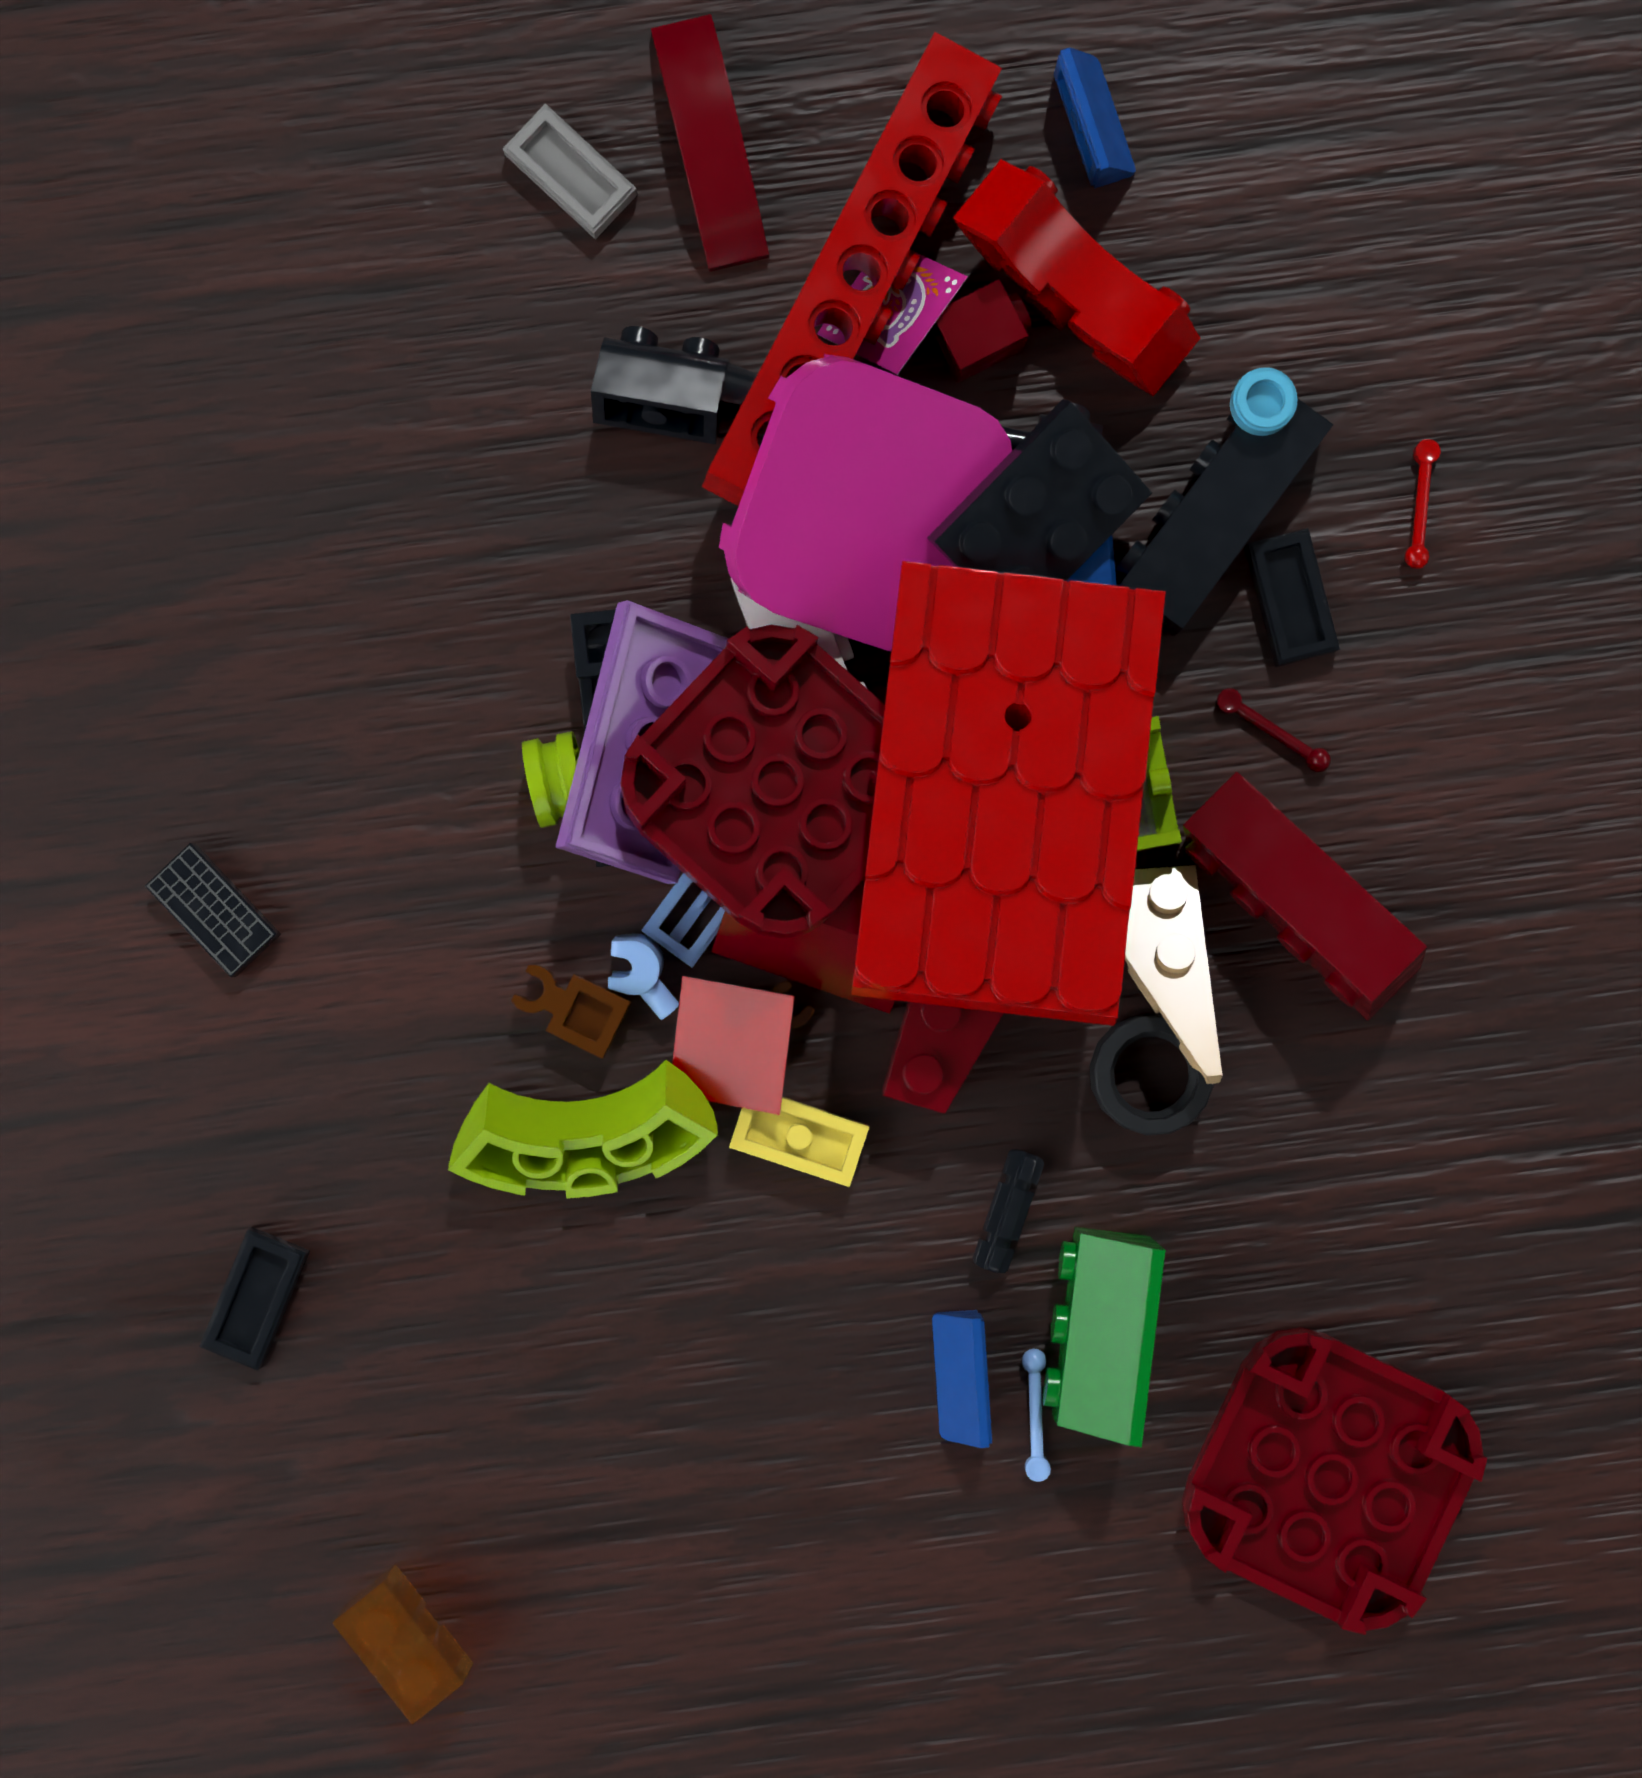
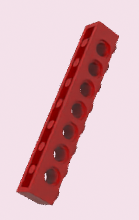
M934 32L713 459L702 488L739 506L760 449L757 437L766 432L776 404L775 401L768 399L780 376L787 378L806 362L824 358V354L854 359L863 340L873 345L876 344L892 313V310L881 305L891 285L903 291L920 258L919 255L909 251L918 232L930 237L948 203L937 197L945 179L948 178L958 184L975 148L964 143L970 130L975 125L985 131L1002 97L999 93L991 90L1002 70L1000 66ZM932 110L945 112L953 120L954 126L941 127L936 125L929 118L927 112ZM904 163L918 165L926 173L927 180L913 181L907 178L902 173L899 165ZM877 216H885L892 219L898 225L900 234L888 236L880 233L874 227L871 219ZM848 270L862 271L870 278L873 288L869 290L854 289L846 282L843 273ZM820 324L836 326L843 333L845 343L833 346L822 342L815 332V327Z

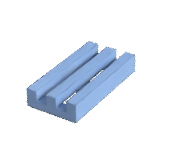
M683 873L678 883H675L641 931L693 968L717 935L725 910L722 907L719 908L690 950L680 944V942L712 899L703 890L671 934L668 935L660 929L661 925L693 883Z

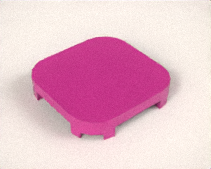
M824 354V358L806 362L787 378L780 376L768 399L775 401L776 404L732 525L726 523L722 525L719 548L724 550L729 575L738 586V591L769 611L891 651L902 561L932 564V566H953L927 537L1012 452L1011 440L1000 422L977 406L851 358Z

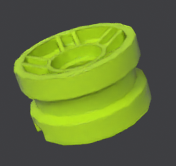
M572 731L556 734L554 742L543 744L538 738L522 742V755L529 793L537 821L541 828L558 825L559 818L563 817L580 753L577 740Z

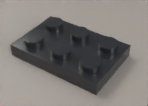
M1062 399L927 538L954 567L996 571L998 574L1013 573L1056 578L1067 581L1139 508L1152 492L1071 401Z

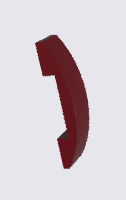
M708 14L651 28L709 272L770 258L741 128L712 15Z

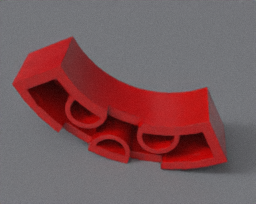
M1000 159L953 217L954 221L994 270L1000 271L1003 268L1012 280L1027 290L1023 299L1060 331L1068 323L1072 332L1083 343L1094 350L1092 356L1136 387L1154 396L1201 339L1188 317L1191 311L1190 306L1179 294L1170 288L1162 286L1157 290L1145 282L1096 242L1056 198L1055 194L1058 192V189L1046 174L1033 166H1029L1024 171Z

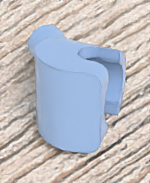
M632 933L615 936L611 942V956L627 959L632 965V970L613 971L612 976L608 977V989L627 995H640L659 1019L663 1020L679 1006V1002L659 979L664 966L663 953L659 945L653 939L643 934Z

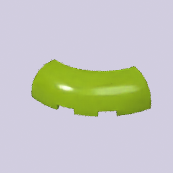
M667 1060L644 1079L628 1088L600 1098L563 1102L533 1099L514 1094L488 1083L473 1104L460 1128L453 1145L448 1170L472 1182L517 1195L525 1196L526 1188L540 1190H566L567 1199L593 1197L618 1192V1184L637 1179L653 1173L655 1178H659L678 1168L701 1152L718 1136V1127L714 1111L703 1092L683 1071Z

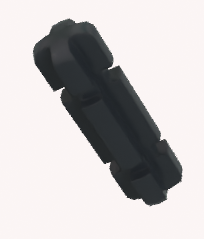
M1011 1149L1008 1152L1002 1173L1007 1174L1005 1183L998 1181L982 1228L988 1232L986 1239L979 1238L973 1255V1262L983 1269L994 1273H1006L1009 1269L1015 1252L1014 1249L1009 1248L1011 1241L1019 1240L1034 1193L1029 1191L1031 1183L1038 1184L1044 1166L1043 1159L1037 1155L1019 1149Z

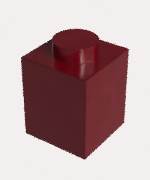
M999 279L947 305L930 329V332L956 383H959L1023 351L1028 338L1025 329L1031 327L1032 324L1020 296L1016 292L1008 295Z

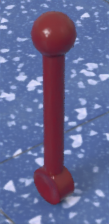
M1227 688L1218 694L1216 706L1220 712L1224 714H1238L1305 758L1307 766L1312 771L1323 772L1329 767L1331 757L1325 749H1312L1242 703L1241 694L1237 690Z

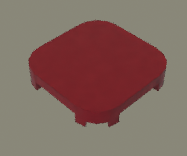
M771 624L749 629L746 626L729 638L726 642V647L647 731L642 736H636L624 755L620 784L626 814L643 837L738 923L758 935L786 939L810 933L833 915L865 880L885 704L817 644L819 637L799 625H796V628Z
M1302 1327L1276 1331L1256 1343L1241 1363L1189 1473L1182 1498L1185 1526L1204 1557L1224 1573L1228 1570L1336 1622L1343 1630L1366 1635L1368 1630L1387 1628L1407 1615L1413 1618L1427 1598L1421 1592L1474 1479L1480 1482L1483 1479L1487 1457L1483 1454L1480 1430L1472 1418L1470 1410L1440 1388L1325 1333Z

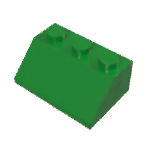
M1074 1227L1073 1242H1062L1058 1278L1068 1280L1065 1305L1055 1304L1051 1322V1342L1060 1343L1057 1368L1047 1367L1043 1388V1406L1052 1407V1416L1057 1426L1134 1447H1142L1166 1252L1150 1236Z

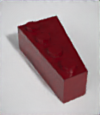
M1237 771L1183 824L1185 839L1190 843L1184 849L1186 854L1208 875L1212 876L1218 871L1234 887L1230 894L1236 902L1255 919L1262 915L1279 932L1277 939L1302 963L1308 961L1325 978L1324 983L1346 1005L1351 1008L1354 1007L1367 1021L1421 969L1427 946Z
M907 1002L881 1091L883 1096L945 1114L1004 1013Z

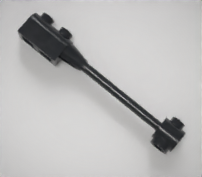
M639 326L624 328L621 332L620 340L607 337L603 339L591 387L593 423L716 444L721 418L736 417L757 376L755 372L730 363V359L719 357V346L713 341L702 337L686 339L683 342L682 351L658 347L657 335L651 330ZM1073 403L1089 421V410L1082 405ZM1040 414L1039 420H1038V424H1039L1047 415ZM1091 423L1102 435L1103 425ZM1003 427L1011 440L1012 451L1030 433L1029 431Z

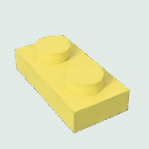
M782 1097L780 1115L742 1108L729 1148L850 1187L869 1125Z

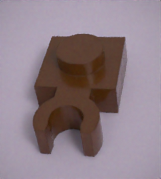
M528 965L525 972L542 981L544 987L543 994L535 1001L528 1000L522 995L514 994L511 999L512 1004L519 1010L527 1013H536L544 1010L552 1013L553 1017L546 1029L547 1032L597 1057L605 1058L632 1001L577 974H573L567 988L564 989L558 986L555 975L548 968L541 965Z

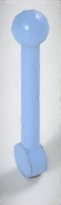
M1033 1348L1026 1351L1022 1356V1365L1028 1371L1031 1456L1025 1462V1471L1031 1480L1041 1482L1048 1478L1051 1471L1049 1461L1044 1457L1041 1371L1045 1368L1047 1360L1041 1350Z

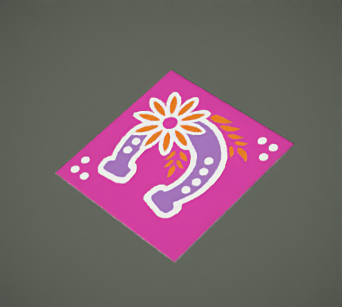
M912 250L909 251L919 255L920 258L903 291L891 285L881 305L892 310V313L876 344L873 345L863 340L856 353L897 375L968 277ZM861 271L851 287L857 290H869L873 288L870 278ZM823 324L817 333L837 345L845 343L841 330L832 324Z

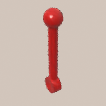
M1432 439L1420 441L1413 451V458L1419 464L1412 546L1408 547L1404 557L1407 565L1414 569H1421L1426 566L1430 557L1429 551L1425 548L1424 544L1432 464L1440 457L1441 453L1439 444Z

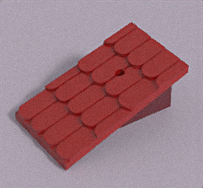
M902 561L851 995L1115 1026L1122 992L1129 913L1132 905L1143 787L1146 779L1166 591L1136 588L1135 590L1125 586L1073 580L1067 582L1063 581L1064 579L1013 573L998 574L996 571L944 565L932 566V564Z

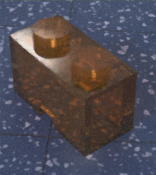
M395 1564L347 1602L332 1624L413 1725L463 1685L473 1662L443 1624L439 1626L425 1608L427 1603Z

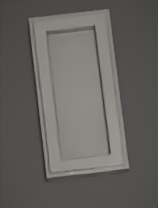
M544 104L503 148L505 156L595 240L638 195L637 188L547 104Z

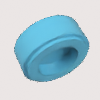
M1266 367L1254 369L1245 374L1232 391L1230 397L1232 417L1236 424L1247 433L1257 436L1274 434L1290 421L1296 411L1298 400L1296 388L1290 378L1277 369Z

